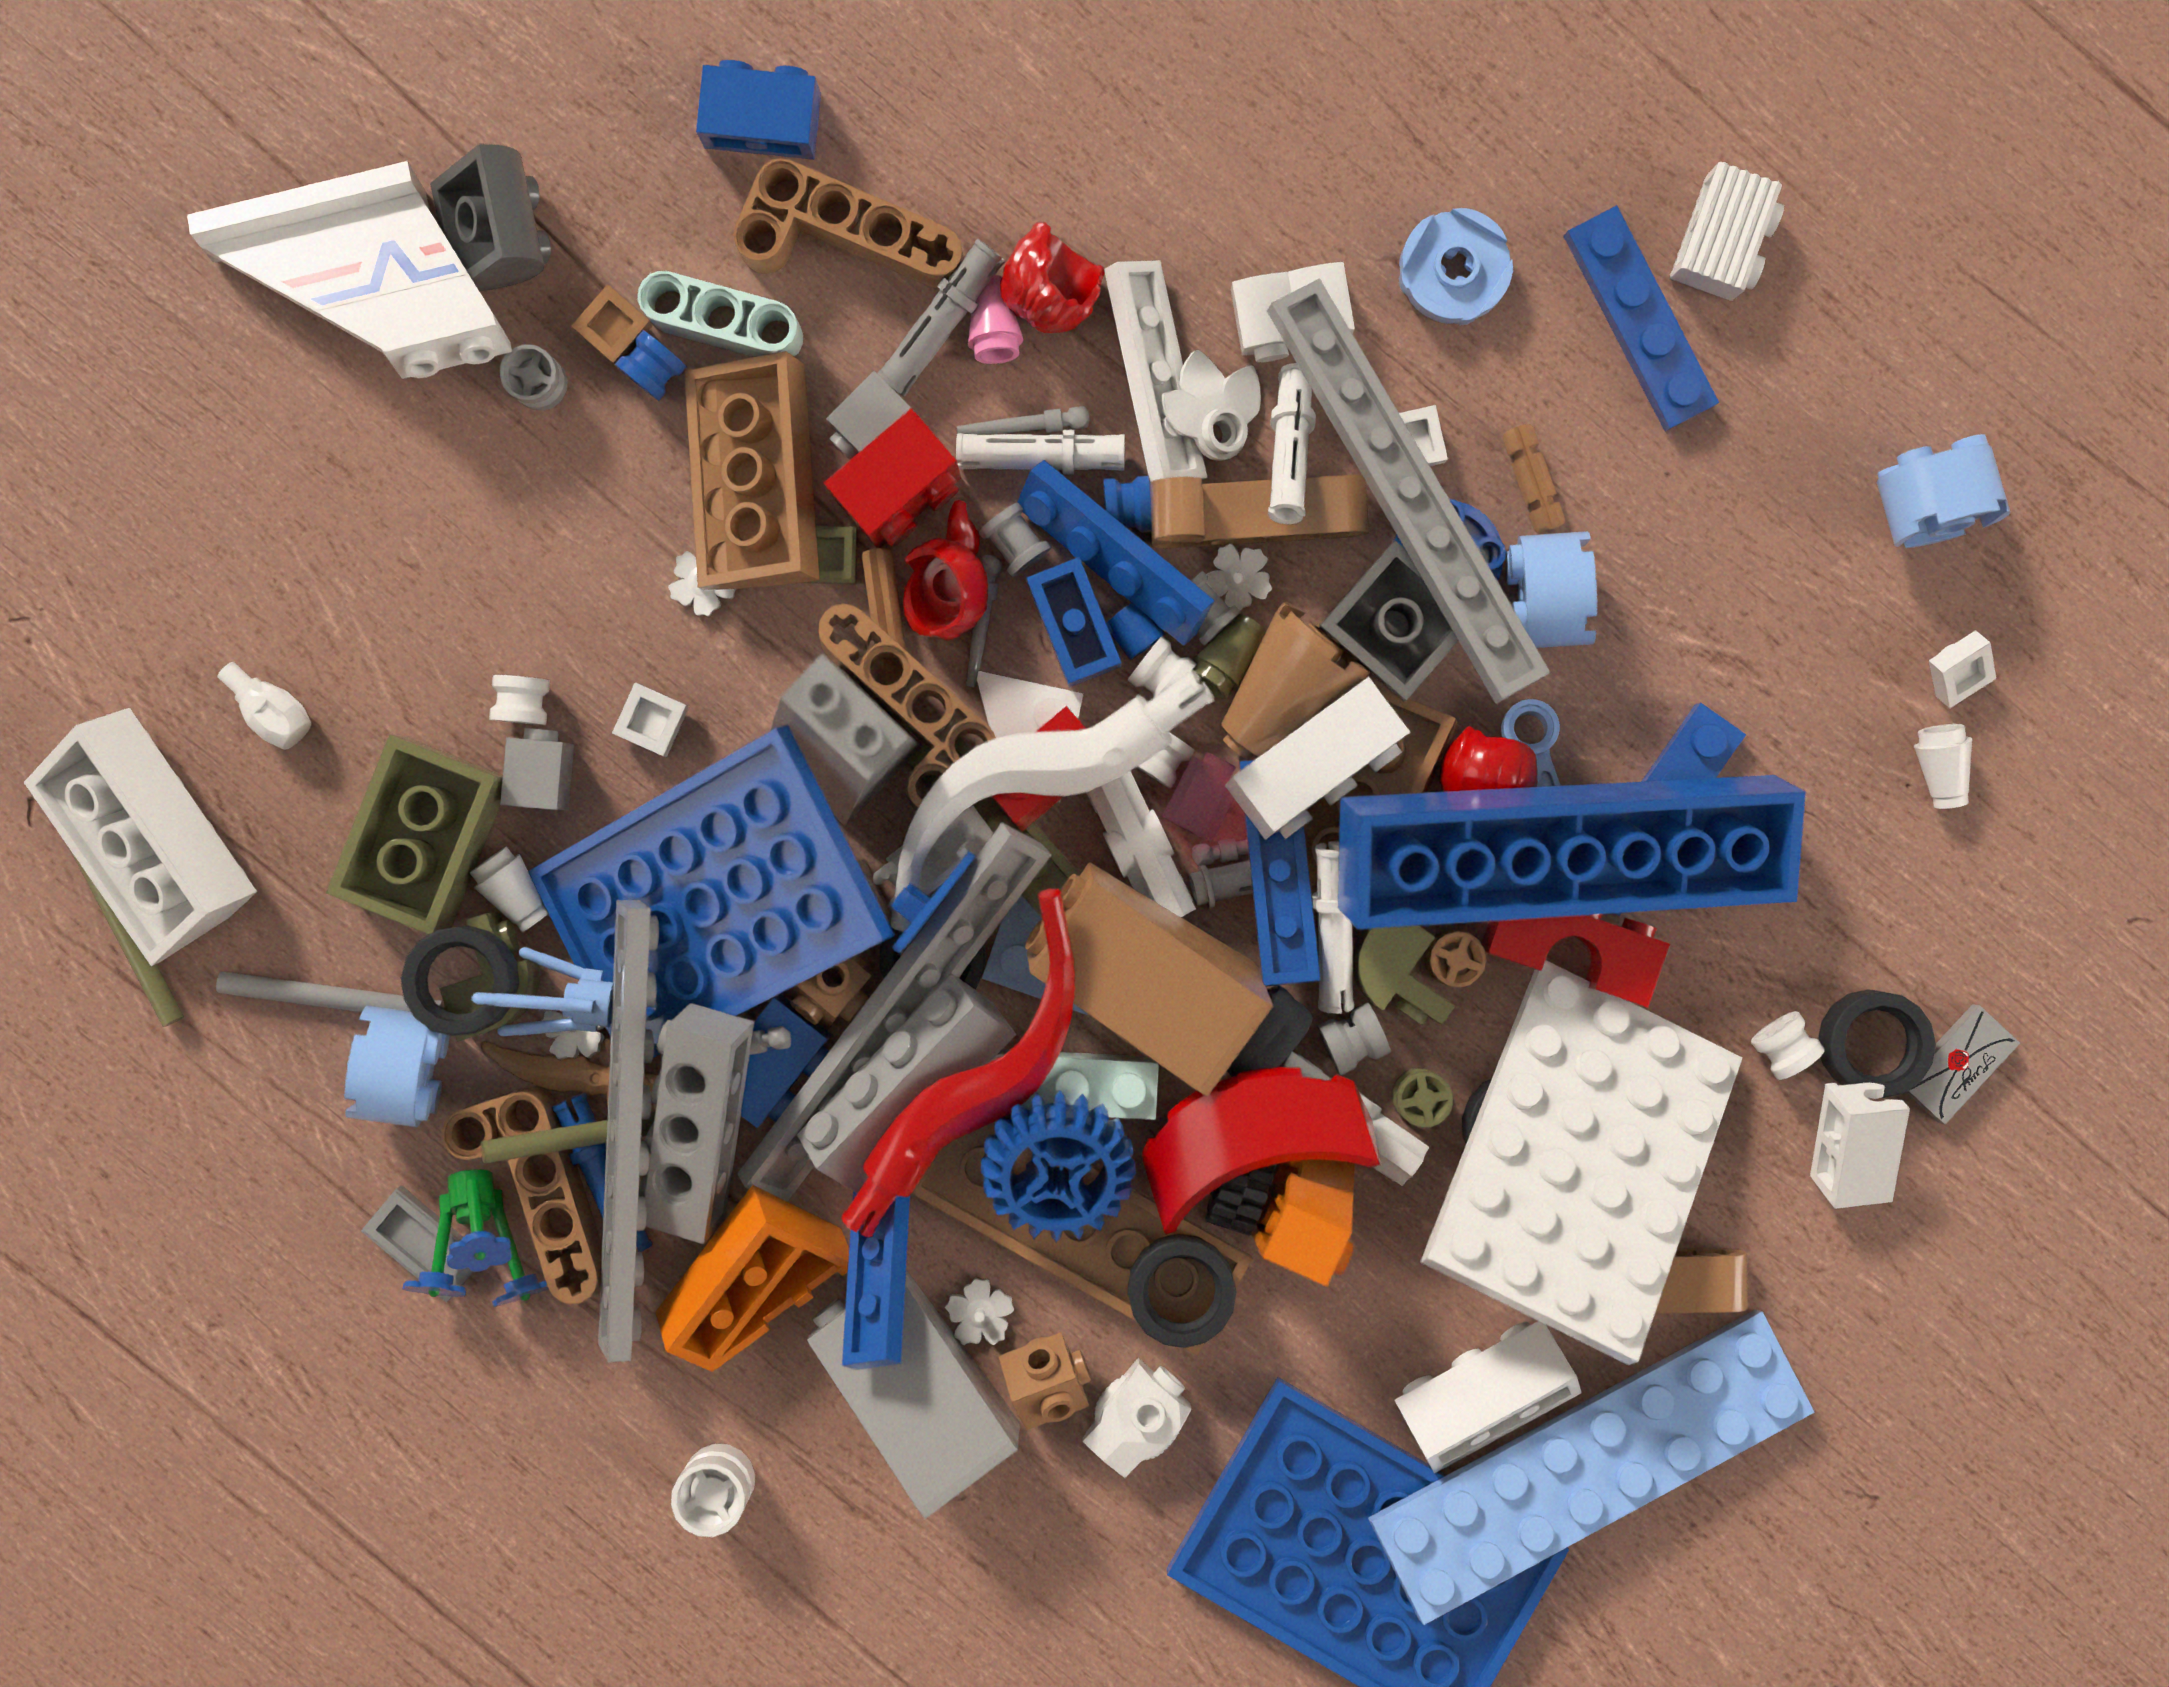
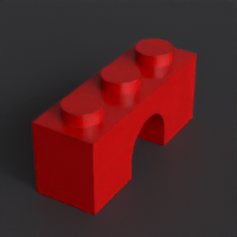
M1603 914L1489 921L1481 943L1485 953L1542 971L1551 947L1565 937L1574 936L1586 946L1590 956V967L1585 979L1590 982L1588 988L1649 1008L1670 947L1669 943L1654 938L1657 928L1624 918L1622 927L1601 920Z

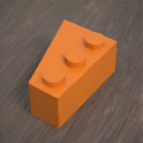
M1314 1159L1279 1163L1272 1184L1269 1186L1266 1203L1263 1204L1262 1214L1259 1221L1257 1220L1256 1228L1251 1233L1263 1258L1326 1287L1333 1273L1339 1276L1344 1273L1354 1250V1243L1348 1240L1352 1233L1355 1163Z
M752 1185L655 1311L666 1352L714 1372L770 1330L768 1323L793 1304L798 1308L802 1307L813 1298L811 1291L836 1272H839L841 1276L848 1273L849 1246L842 1229Z

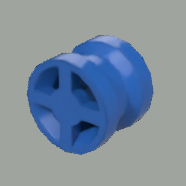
M642 330L636 338L637 347L630 355L621 356L614 365L650 396L660 401L666 393L665 384L672 376H680L687 366L658 340Z
M1137 476L1131 483H1120L1115 478L1104 479L1105 510L1126 528L1135 527L1141 533L1151 532L1152 516L1149 477Z

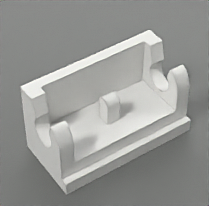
M973 805L965 809L949 824L930 849L923 863L919 882V889L926 895H931L942 886L969 851L977 856L994 834ZM903 846L886 858L888 863L874 873V884L879 885L889 880L896 887ZM894 897L891 899V901L889 902V904H888V906H887V907L890 909L891 912H892L891 904H892L893 901H894Z
M1837 1083L1825 1084L1810 1177L1835 1209L1893 1202L1910 1108L1903 1100L1886 1099L1877 1102L1868 1099L1883 1097L1884 1085L1877 1083L1838 1086Z

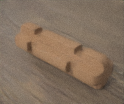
M1523 424L1509 429L1503 434V441L1508 456L1513 455L1515 458L1514 463L1511 465L1525 505H1531L1532 511L1528 514L1534 531L1545 533L1559 528L1565 523V517L1560 502L1554 503L1552 496L1556 494L1543 453H1537L1535 447L1539 444L1534 427L1531 424Z

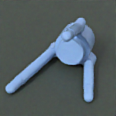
M523 947L519 951V955L522 958L578 979V984L567 983L564 998L502 993H475L472 996V1001L475 1004L563 1011V1017H571L567 1019L504 1025L497 1029V1033L500 1036H521L573 1030L597 1032L598 1026L610 1027L612 1021L613 982L603 981V970L582 968L527 947Z

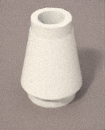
M1945 724L1919 730V743L1914 745V749L1930 795L1933 797L1934 808L1948 809L1967 805L1969 803L1968 792L1972 738L1966 736L1965 725Z
M507 846L470 872L478 883L474 888L512 923L516 924L522 932L529 929L548 914L520 854L514 857Z

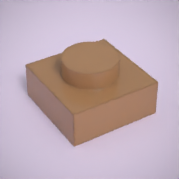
M608 284L571 325L578 334L613 364L621 356L629 355L636 347V338L642 330L648 333L654 326L649 319Z

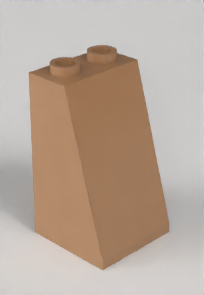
M1089 862L1080 876L1076 874L1071 875L1061 888L1074 959V1004L1191 1087L1208 1096L1273 1007L1256 963ZM1040 920L1031 931L1026 941L1025 949L1028 950L1027 958L1030 973L1046 984L1049 970V952L1043 920Z

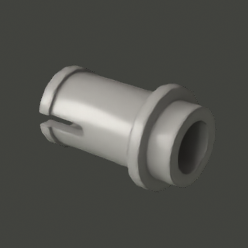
M1249 859L1248 861L1207 869L1206 865H1199L1198 872L1189 873L1190 888L1196 906L1206 904L1207 908L1211 909L1215 907V902L1253 894Z

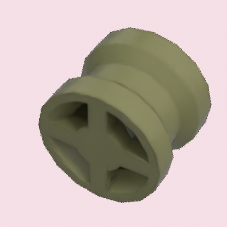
M1413 1068L1403 1072L1396 1079L1392 1088V1102L1396 1111L1410 1124L1418 1127H1433L1442 1123L1449 1116L1453 1106V1093L1449 1084L1435 1072L1425 1068ZM1416 1084H1417L1418 1090L1415 1092V1094H1414L1413 1097L1408 1098L1409 1096H1412V1095H1413V1092L1417 1089V1088H1416Z

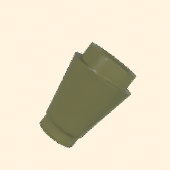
M1238 614L1233 622L1193 658V661L1197 664L1192 670L1200 677L1199 684L1204 682L1211 694L1220 699H1226L1231 691L1237 692L1261 643V639L1266 633L1264 628L1252 618L1244 614Z

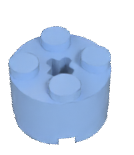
M1979 434L1958 440L1951 444L1952 450L1933 454L1930 446L1907 451L1897 456L1898 465L1888 467L1877 473L1879 478L1877 486L1895 547H1899L1904 543L1905 548H1912L1965 535L1964 529L1974 525L1975 519L1980 518L1982 527L1985 528L1999 522L2010 514L1993 450L1988 445L1986 435Z
M1588 531L1518 536L1517 545H1510L1509 551L1506 552L1507 585L1517 584L1518 601L1513 602L1512 607L1536 648L1591 645L1595 642L1596 630L1585 631L1587 617L1597 616L1593 551L1581 550V547H1585L1591 540Z
M367 1005L359 1019L370 1021L366 1036L354 1034L349 1055L344 1099L356 1100V1103L345 1110L346 1117L418 1127L422 1120H428L430 1113L436 1114L442 1081L432 1079L434 1065L437 1064L438 1058L444 1059L446 1057L450 1036L431 1031L415 1019L410 1011Z

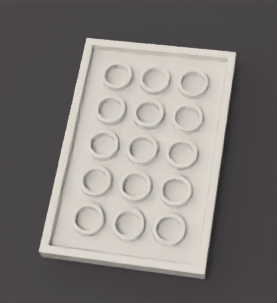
M1546 960L1542 971L1535 969L1424 1251L1421 1263L1630 1365L1639 1360L1742 1057L1627 1000L1588 988L1589 981Z

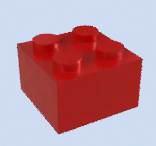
M910 408L828 478L824 484L836 502L876 548H881L885 543H888L893 548L916 529L917 525L912 520L930 506L933 511H937L958 493L959 488L955 483L962 477L957 460L916 412Z

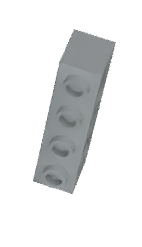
M690 1003L678 1016L664 1024L658 1040V1052L663 1054L662 1068L656 1077L651 1093L652 1103L657 1104L655 1121L650 1126L645 1140L650 1154L649 1168L641 1181L638 1197L643 1196L645 1198L646 1227L704 1244L726 1218L754 1021ZM694 1068L697 1069L698 1071H700V1073L703 1075V1077H701V1076L694 1070Z

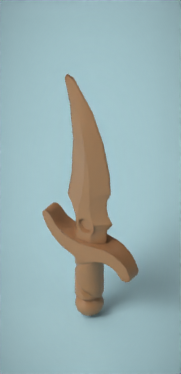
M606 1039L603 1041V1046L610 1054L611 1040ZM486 1041L481 1043V1049L502 1069L525 1082L562 1093L567 1091L586 1092L589 1098L596 1094H606L608 1106L610 1066L597 1065L589 1061L585 1056L568 1057L560 1060L556 1056L533 1055L502 1048ZM643 1073V1085H649L652 1093V1088L658 1074Z

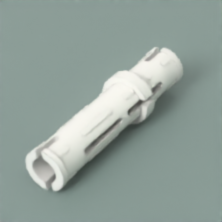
M1292 363L1283 366L1278 373V404L1272 410L1270 423L1275 431V444L1268 515L1270 519L1280 524H1295L1303 520V516H1305L1304 501L1308 467L1309 434L1314 430L1316 414L1311 408L1312 388L1298 364Z
M1063 430V435H977L957 433L956 460L959 470H1031L1045 460L1056 470H1063V475H1074L1075 470L1088 469L1124 471L1125 434L1105 436L1075 435V430Z
M1328 842L1329 850H1327L1325 843H1320L1315 848V853L1317 854V892L1312 895V907L1318 911V962L1320 971L1318 1008L1323 1012L1338 1014L1342 1013L1341 1003L1343 1004V1010L1346 1012L1354 1009L1352 923L1338 909L1339 842Z

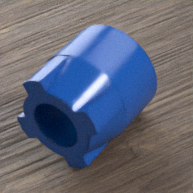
M1133 603L1124 607L1106 622L1110 634L1130 660L1136 658L1155 644L1160 637L1166 635L1163 629Z

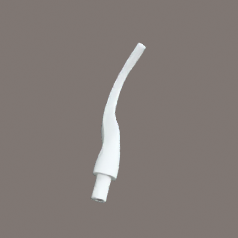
M1191 669L1183 678L1151 701L1147 702L1138 695L1092 728L1079 731L1018 733L996 738L975 747L952 764L935 782L915 813L900 855L894 900L909 883L919 888L923 863L936 840L952 821L978 800L997 793L1012 792L1069 796L1088 792L1117 779L1172 743L1169 730L1214 700L1208 687L1204 682L1199 684L1200 677ZM892 908L890 926L896 930L906 931L911 922Z

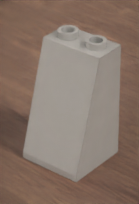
M823 654L780 697L770 730L789 725L834 816L844 826H847L907 763V759L922 747L853 679Z
M906 1270L901 1364L862 1370L842 1366L846 1304L844 1305L839 1298L827 1305L812 1318L817 1326L812 1329L807 1342L918 1511L926 1519L1018 1450L1020 1421L959 1339L955 1338L953 1331Z

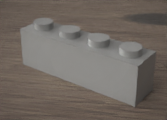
M951 973L796 1135L818 1171L858 1193L868 1178L863 1170V1164L896 1117L924 1089L938 1080L988 1064L1013 1039L1016 1033L992 1001Z

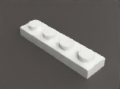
M1161 261L1116 262L1105 268L1104 272L1150 483L1154 480L1171 477H1198L1204 480L1207 478L1203 455L1196 446L1194 439L1177 433L1167 421L1163 410L1162 395L1169 391L1181 390L1179 381L1183 363Z

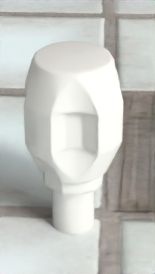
M234 662L228 663L219 672L217 677L236 694L235 700L239 703V708L246 724L263 740L286 750L297 744L311 728V721L303 705L287 691L266 681L262 682L257 677L252 679Z

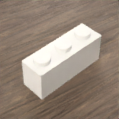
M1368 677L1235 774L1225 787L1265 840L1278 830L1286 839L1313 819L1307 811L1309 807L1323 797L1331 806L1340 797H1343L1358 786L1352 776L1369 764L1373 771L1377 772L1400 755L1402 751L1396 743L1410 733V731Z
M1540 1321L1532 1325L1529 1322L1519 1323L1502 1334L1500 1337L1501 1342L1483 1352L1480 1349H1473L1463 1353L1452 1362V1369L1435 1378L1427 1375L1412 1381L1403 1389L1404 1395L1395 1399L1403 1418L1434 1474L1582 1393L1575 1372L1546 1324Z

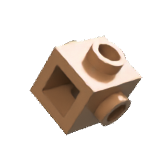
M856 954L825 970L826 973L841 984L840 986H827L822 980L823 972L788 989L785 995L792 1000L790 1002L792 1008L802 1018L813 1025L819 1023L828 1030L840 1016L849 1022L870 996L863 991V988L872 975L864 970L867 966L865 960L859 954Z
M1062 1332L1050 1337L1036 1338L1024 1347L999 1356L1011 1402L1026 1430L1047 1422L1065 1420L1074 1412L1089 1407L1083 1387L1084 1384L1092 1381L1087 1363L1081 1349L1074 1352L1070 1351Z

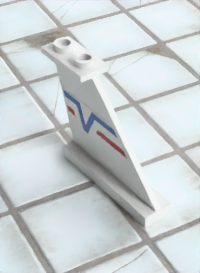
M408 161L188 215L190 235L213 263L222 261L381 351L402 379L408 377H429L441 369L465 363L482 364L492 360L494 356L512 352L508 337L429 211L426 191Z

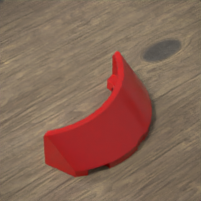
M1296 1067L1263 1068L1238 1073L1235 1077L1218 1082L1208 1096L1199 1091L1193 1092L1167 1113V1124L1155 1138H1148L1142 1151L1144 1167L1166 1235L1176 1232L1177 1227L1189 1211L1210 1192L1222 1184L1255 1169L1278 1163L1312 1159L1351 1162L1368 1166L1369 1168L1381 1165L1373 1121L1355 1082L1337 1074L1329 1080L1302 1077L1301 1068Z

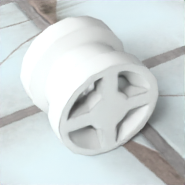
M1160 637L1128 678V681L1136 687L1145 686L1153 693L1154 699L1183 678L1197 663L1189 657L1180 658L1172 652L1171 643L1164 637Z
M493 675L492 687L497 692L496 704L490 708L489 720L546 725L547 713L542 708L543 696L549 692L550 680Z
M1171 733V744L1136 767L1168 788H1171L1177 779L1175 771L1180 763L1188 761L1195 752L1193 748Z
M1797 1011L1774 1020L1762 1028L1751 1040L1757 1052L1766 1053L1771 1060L1770 1070L1778 1080L1789 1078L1803 1071L1818 1060L1825 1050L1818 1039L1808 1036L1804 1030L1805 1020Z

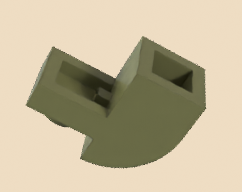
M500 912L486 913L465 920L466 926L488 930L507 944L513 956V953L519 951L515 930L509 920H502ZM476 950L475 954L482 974L439 988L446 1011L456 1014L472 1013L484 1005L475 1004L472 1001L473 994L492 993L494 986L493 970L487 959ZM529 960L518 962L520 983L516 995L537 996L541 979L540 965ZM511 1007L502 1020L485 1030L472 1034L455 1036L456 1041L459 1042L496 1030L504 1025H509L522 1017L529 1008Z
M1418 925L1363 929L1354 947L1353 973L1364 997L1376 1008L1384 1011L1396 994L1400 997V1000L1395 1007L1423 1026L1428 1017L1443 1025L1455 1006L1409 975L1435 937Z

